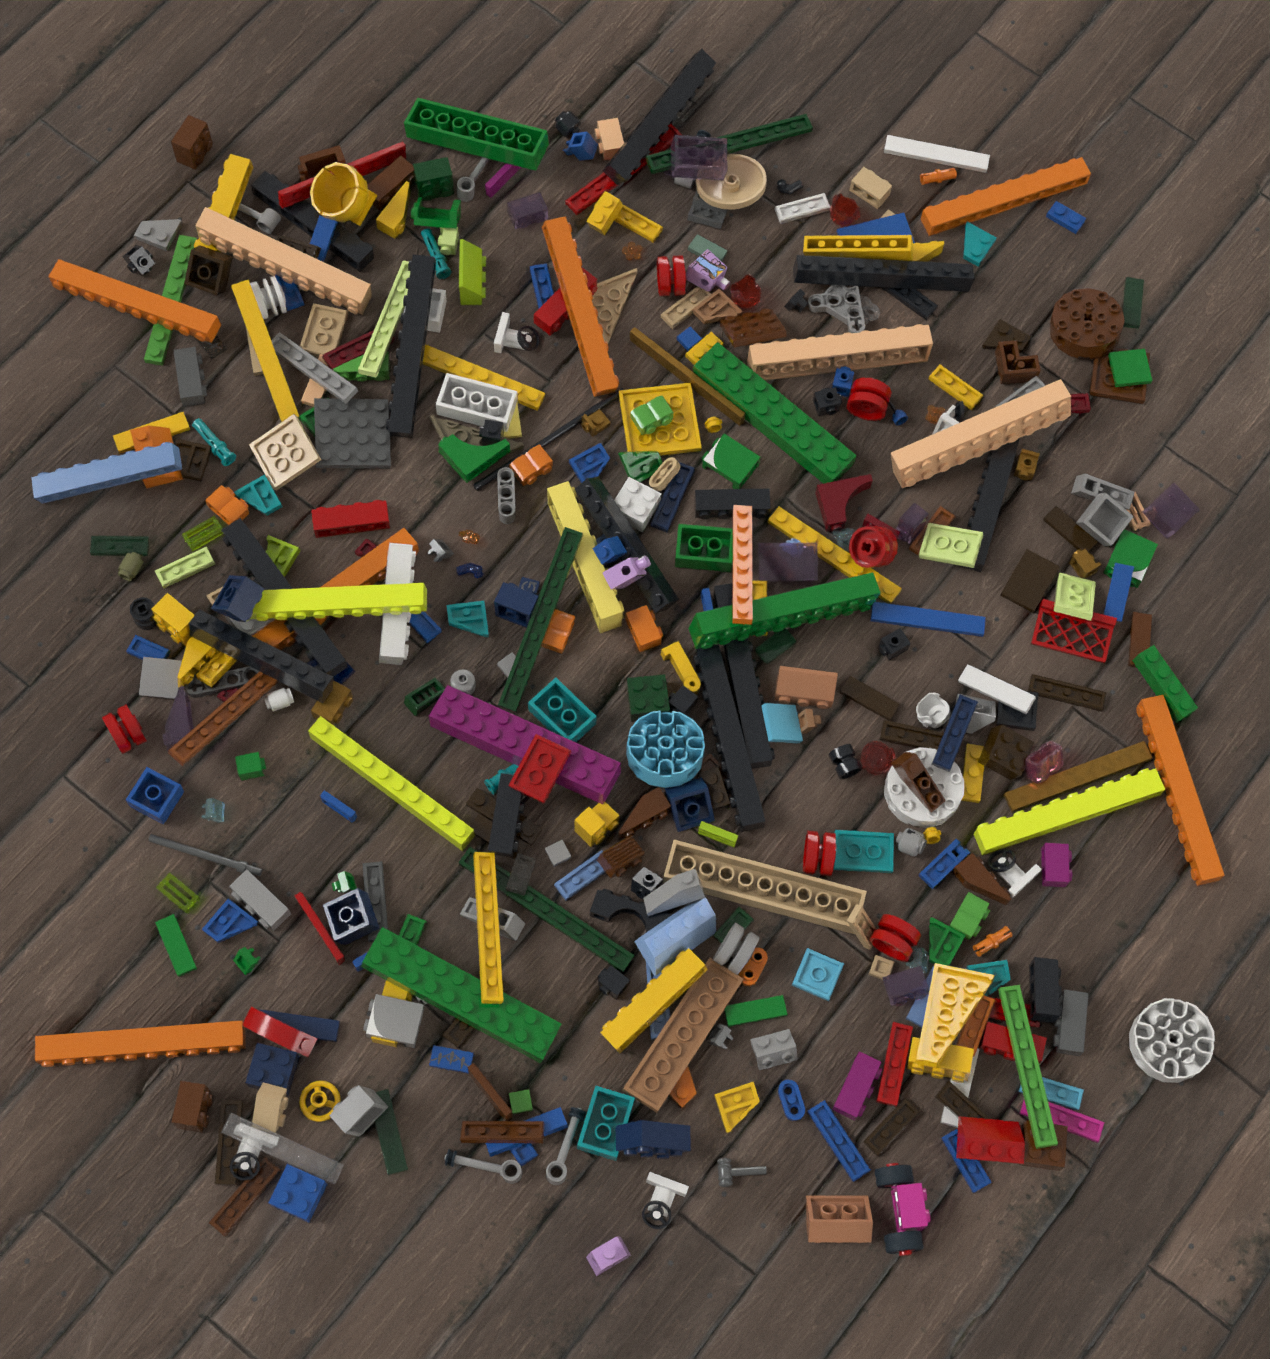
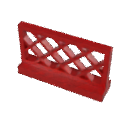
M1043 599L1039 605L1031 644L1105 664L1117 618L1093 612L1091 621L1055 612V602ZM1042 614L1050 615L1054 622L1045 626L1041 620ZM1063 619L1069 620L1072 627L1065 631L1059 624V621ZM1056 624L1061 633L1052 638L1047 628ZM1086 624L1090 632L1082 636L1077 626ZM1074 629L1079 638L1070 642L1065 633ZM1099 629L1108 630L1107 638L1100 640L1095 631ZM1044 630L1049 640L1046 642L1036 641L1038 633ZM1093 634L1098 643L1089 647L1084 638ZM1063 635L1068 644L1064 647H1059L1054 639ZM1080 640L1086 647V650L1082 652L1076 651L1073 647V644ZM1100 645L1103 650L1102 658L1095 656L1091 649Z

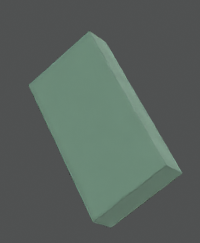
M698 234L688 246V251L697 256L702 255L708 249L721 262L727 255V250Z

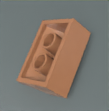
M780 666L776 680L774 701H779L781 704L797 703L803 707L813 705L820 709L831 708L834 701L838 673Z
M806 1196L808 1242L863 1243L872 1241L873 1220L868 1196Z

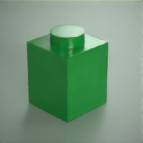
M259 752L235 756L238 775L241 781L264 776L263 770L266 769L265 758L260 757Z

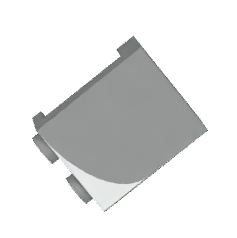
M376 994L375 1000L371 999L369 1004L370 1019H366L363 1031H366V1036L368 1038L372 1036L406 1044L407 1047L415 1048L424 1005Z

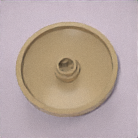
M726 154L712 158L702 165L696 176V188L699 196L709 205L720 209H740L755 203L764 194L767 185L766 172L762 165L755 159L740 154Z

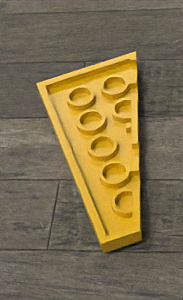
M935 963L915 1064L934 1068L938 1066L994 981L995 975Z

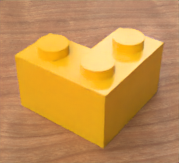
M606 802L604 804L598 803L593 809L588 807L575 819V832L590 847L594 844L598 845L603 841L604 835L609 830L612 832L619 825V814Z

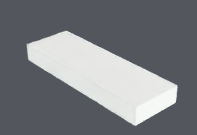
M825 193L775 206V212L780 224L830 211L831 207Z

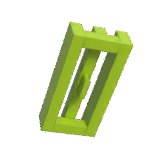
M701 821L698 834L733 848L735 847L738 835Z

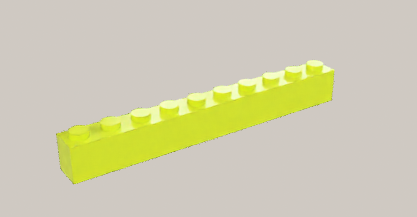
M424 583L263 590L262 598L254 606L250 619L267 621L268 618L286 620L290 617L305 619L312 616L314 618H325V616L341 618L344 615L361 617L363 614L381 616L383 613H390L392 615H400L402 612L420 614L421 611H427V588Z
M320 716L308 730L312 740L461 851L475 837L474 829Z
M1146 768L1139 771L1138 775L1131 776V774L1121 777L1120 781L1114 782L1111 780L1102 784V787L1096 788L1093 786L1086 789L1084 793L1078 794V792L1068 795L1066 799L1060 800V798L1050 801L1048 805H1036L1031 808V811L1025 812L1021 810L1014 813L1013 817L1007 818L1004 816L996 819L995 823L989 824L986 822L980 824L974 832V837L983 856L1160 796L1164 792L1165 787L1156 768L1152 770Z

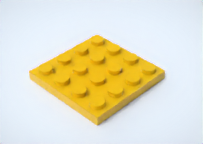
M691 383L619 391L627 452L657 451L662 456L701 451L702 447ZM663 395L674 412L672 422L666 426L656 427V430L651 434L641 435L630 418V412Z

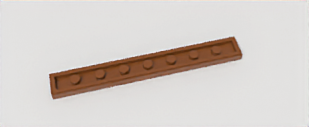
M259 671L168 751V754L182 766L185 765L279 681Z

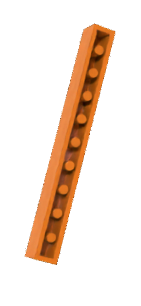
M1082 157L1078 159L1073 158L1068 162L1055 164L1050 168L1040 169L1029 175L1024 174L1014 180L1009 179L999 185H991L984 190H976L971 194L961 195L950 201L945 200L935 206H928L923 209L921 221L928 235L931 236L964 225L967 221L970 223L1088 183L1091 173Z
M566 216L546 220L542 230L593 396L597 397L614 393L619 386V379L614 374L613 360L608 355V344L602 336L603 328L598 323V312L592 303V292L588 290L587 276L581 268L582 260L577 255V244L571 235V224L567 222Z
M58 259L48 276L53 287L58 290L63 289L74 296L80 295L88 301H96L105 307L116 308L121 313H130L138 319L144 318L152 324L158 323L169 330H177L185 336H194L202 342L208 341L212 343L221 327L217 315Z
M402 528L321 587L373 585L378 580L381 581L386 578L389 543L413 545L412 551H416V555L419 552L418 543L405 528ZM325 616V618L315 619L320 625L327 619L328 616ZM275 619L252 635L279 650L290 647L296 641L294 638L296 637L293 631L290 633L285 627V620Z
M1164 695L1142 699L1136 708L1137 715L1142 719L1143 733L1147 735L1149 740V751L1154 755L1155 768L1159 771L1160 779L1165 787L1167 805L1172 809L1173 823L1178 827L1179 841L1184 845L1185 859L1191 866V877L1196 881L1197 886L1220 881L1225 875Z
M243 1021L35 1036V1061L41 1064L42 1067H53L54 1063H62V1065L69 1066L79 1061H83L84 1064L96 1063V1060L116 1062V1059L124 1058L126 1061L137 1060V1057L156 1059L158 1055L174 1058L178 1057V1054L184 1053L187 1056H197L199 1052H207V1054L213 1055L219 1054L223 1050H228V1053H238L240 1049H246L245 1027L242 1025Z

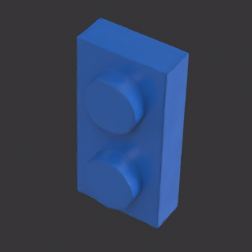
M1057 201L1046 215L1047 218L1074 234H1077L1086 220L1082 215Z

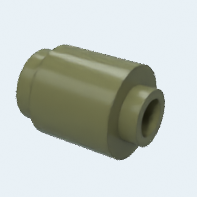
M135 552L127 553L118 568V576L127 581L135 578L144 563L141 560L142 557Z

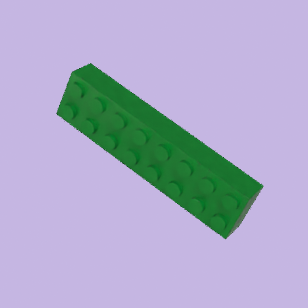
M422 98L416 99L404 121L407 138L535 171L549 146L547 130Z

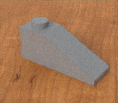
M1082 474L1076 476L1071 494L1093 501L1098 494L1107 493L1123 508L1129 510L1135 492L1091 475Z
M696 869L675 875L643 899L647 915L650 916L703 899L705 894Z
M469 897L460 915L477 923L476 899ZM498 907L499 935L516 941L525 923L515 913Z

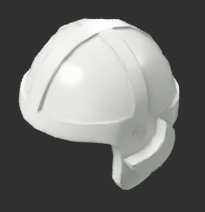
M928 693L916 706L918 720L927 728L928 726L938 728L945 724L950 717L949 704L940 698L938 693Z

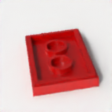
M535 734L508 786L544 804L567 762L571 750Z

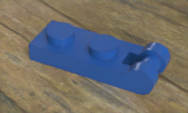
M955 839L919 873L918 876L931 889H934L955 866L971 853L967 848L964 849L960 845L961 842L958 839ZM955 850L959 855L956 857L952 851Z

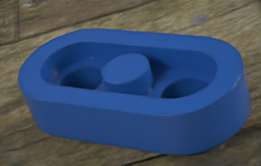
M793 1080L782 1081L778 1087V1095L784 1114L789 1120L798 1121L805 1114V1106L799 1087ZM790 1088L792 1093L787 1095L784 1089ZM791 1108H796L798 1113L792 1114Z

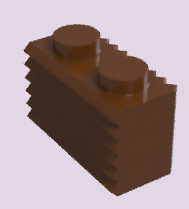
M630 835L602 852L597 862L610 879L615 876L619 878L631 866L632 868L639 866L642 863L641 859L645 852L640 848V845H638L633 836Z

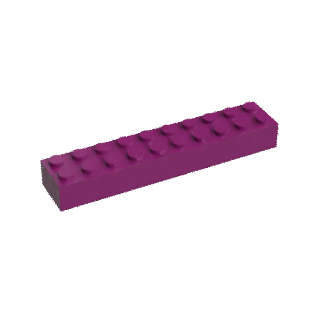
M447 685L429 715L431 727L517 766L520 765L535 734L571 750V754L556 784L600 804H604L621 773L620 762Z

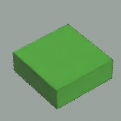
M529 1089L509 1093L512 1114L533 1111Z

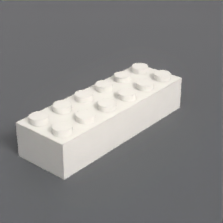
M389 543L385 584L413 583L414 570L411 567H414L416 551H412L413 545ZM402 612L400 615L383 613L379 663L402 665L403 660H407L409 645L405 644V641H408L410 635V626H407V622L409 623L411 619L410 612Z

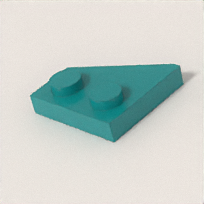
M967 221L965 225L963 259L979 267L996 242L997 237Z
M484 601L447 605L449 626L489 637Z

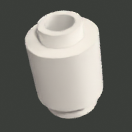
M281 688L267 693V698H264L267 709H272L273 712L294 703L290 688Z

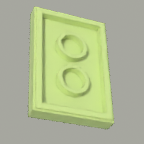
M928 523L919 558L974 568L983 539V532Z
M1059 573L1054 611L1091 621L1096 582Z

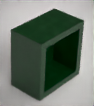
M448 157L413 164L415 185L418 196L422 197V201L454 195L453 174Z
M665 674L627 678L626 687L631 722L637 721L640 717L652 711L670 712Z

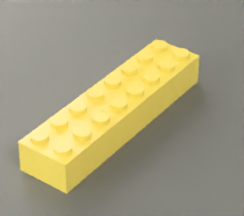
M569 481L547 488L548 506L560 536H562L565 527L583 533L572 565L599 632L603 633L622 626V619H624L623 604L621 600L618 601L616 598L617 590L610 589L603 575V572L608 570V568H604L592 549L597 546L595 536L590 535L588 520L583 518L584 510L581 503L576 501L577 493L575 488L570 486Z

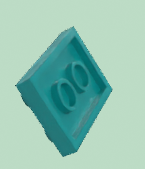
M834 831L836 834V858L833 870L893 873L894 833Z

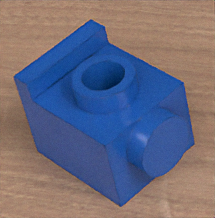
M845 366L836 369L832 388L836 387L837 393H840L841 396L849 397L854 372Z

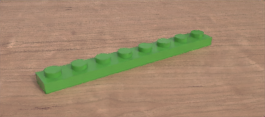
M179 235L163 290V297L181 303L186 285L184 282L190 252L194 248L197 238ZM158 323L153 325L144 357L145 363L163 366L173 330H169Z
M1020 985L1000 987L999 995L1036 1149L1056 1146L1058 1141Z

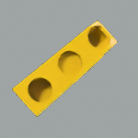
M679 641L661 649V657L664 661L670 659L683 686L694 694H698L701 685L700 680Z

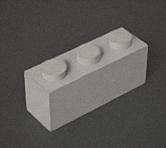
M247 869L229 886L232 890L231 896L237 902L242 900L246 904L244 908L252 916L256 914L260 918L258 921L266 929L270 927L274 931L291 915L289 909Z

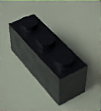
M1034 957L1029 964L1030 1021L1055 1023L1058 1017L1062 1015V1005L1059 1004V998L1062 994V987L1059 986L1061 968L1058 967V960Z

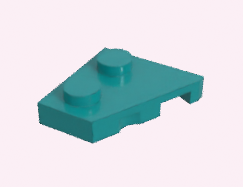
M265 474L234 492L236 497L243 499L247 504L266 516L283 507Z
M1007 960L967 966V970L995 975L994 981L984 994L985 996L992 994L1011 980Z

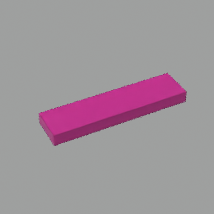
M1023 1100L1019 1114L1028 1117L1025 1100ZM1048 1102L1053 1124L1068 1126L1067 1132L1096 1143L1099 1142L1105 1122Z

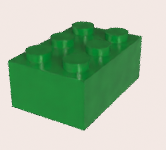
M678 524L675 567L731 572L733 559L732 528Z

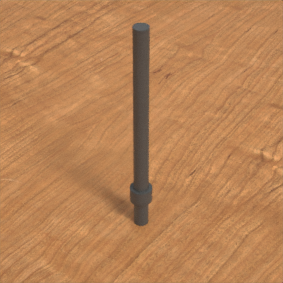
M153 834L149 837V842L235 868L237 872L243 873L247 869L251 874L261 876L263 869L249 865L246 861L229 859Z

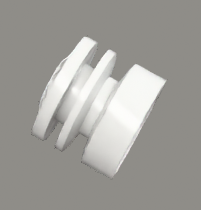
M275 276L270 277L272 284L270 286L266 278L263 279L264 288L261 289L256 281L250 283L263 320L268 318V309H271L275 316L278 315L276 308L278 306L282 314L287 312L286 299L282 287Z

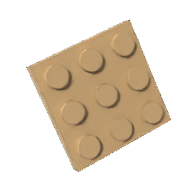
M295 414L249 444L272 488L276 491L321 461L319 454Z

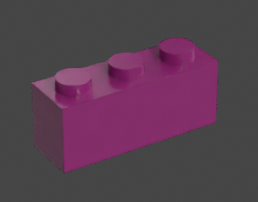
M860 1051L858 1052L833 1106V1111L852 1120H855L857 1116H862L866 1108L863 1102L865 1098H870L874 1090L871 1084L874 1079L878 1080L882 1069L879 1068L881 1061Z

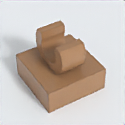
M805 709L798 714L801 734H807L817 727V724H821L820 716H813L812 709Z

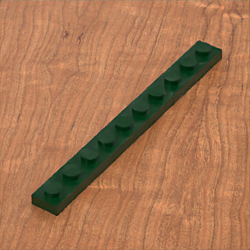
M807 114L647 155L645 160L651 174L809 133L812 132L813 127Z
M567 527L564 528L498 703L500 707L514 712L518 710L581 543L582 532Z
M469 847L458 863L474 874L473 855L477 851ZM495 863L498 891L624 973L634 958L632 953L526 883H520L519 885L522 887H516L511 892L510 890L515 886L510 883L518 884L520 881Z

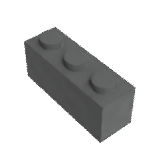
M196 347L173 350L180 399L183 407L204 404V396L208 395L206 385L202 384V380H205L204 370L200 369V364H203L201 353H197Z
M1064 989L1059 998V1004L1062 1005V1015L1054 1023L1055 1027H1057V1034H1054L1053 1046L1056 1047L1055 1053L1080 1056L1084 1053L1088 993Z

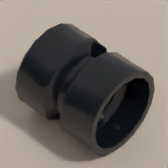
M145 597L137 598L132 602L130 614L138 628L150 630L156 627L157 624L153 619L154 614L151 610L155 605L150 599Z
M851 744L839 746L828 754L832 764L837 765L835 770L841 780L850 778L863 769L859 760L854 758L856 753Z

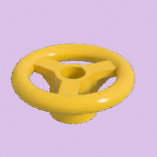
M315 1081L307 1085L302 1091L299 1100L302 1113L308 1119L316 1122L329 1120L331 1118L329 1115L333 1112L334 1106L341 1102L338 1089L327 1081ZM321 1087L328 1088L333 1093L334 1102L327 1099L326 1094L321 1091ZM314 1089L315 1092L310 1097L312 1104L307 1108L306 1097ZM322 1097L323 1102L320 1104L316 1103L317 1098ZM324 1106L332 1108L325 1115L318 1116L312 1114L317 1108Z

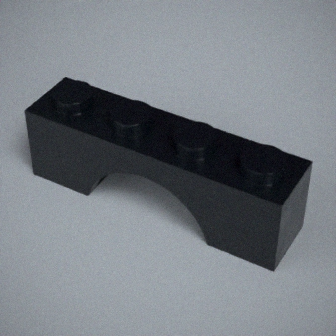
M597 889L590 909V917L609 922L619 914H633L643 922L646 933L672 915L669 910L648 916L644 902H634L632 898L625 895L621 897L613 895L614 893L607 889L602 891Z

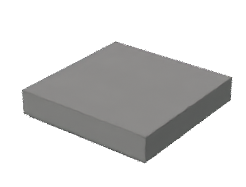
M143 657L139 695L179 699L180 688L178 687L177 677L182 660Z

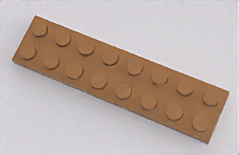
M709 958L705 964L708 970L690 986L623 1088L625 1093L635 1097L636 1100L658 1113L744 980L723 965L721 966L714 962L712 958Z

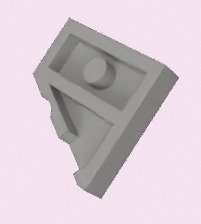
M180 219L142 221L134 234V238L168 251L182 226V221Z

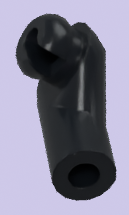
M783 179L777 182L779 192L793 194L803 188V183L800 180L791 185L786 184V181Z

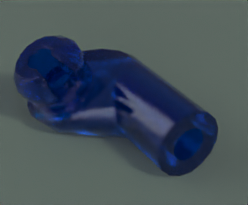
M467 563L456 567L458 576L473 573L474 577L478 579L484 575L482 572L483 568L477 564Z

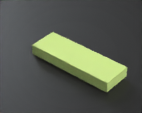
M206 546L155 570V573L164 589L215 565V562Z

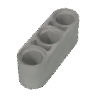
M505 467L500 469L497 474L498 510L500 521L504 524H511L516 518L515 481L512 469ZM504 477L510 478L507 481L502 480ZM504 494H509V495H511L510 497H507V498L503 497ZM505 511H510V512H511V513L508 514V515L503 514V512H505Z

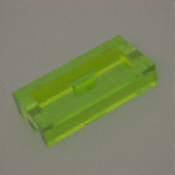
M212 516L183 533L182 537L193 552L222 535L221 530L223 528L216 517ZM215 523L214 526L210 527V528L207 529V530L202 531L203 529H205V528H207L208 526H210V525H212V524ZM200 532L198 535H196L195 537H193V538H191V539L189 540V537H191V536L195 535L196 533Z
M170 872L156 887L157 890L186 914L195 905L194 903L200 900L197 894ZM171 879L193 898L189 900L168 881ZM164 885L185 901L187 905L184 906L162 887Z

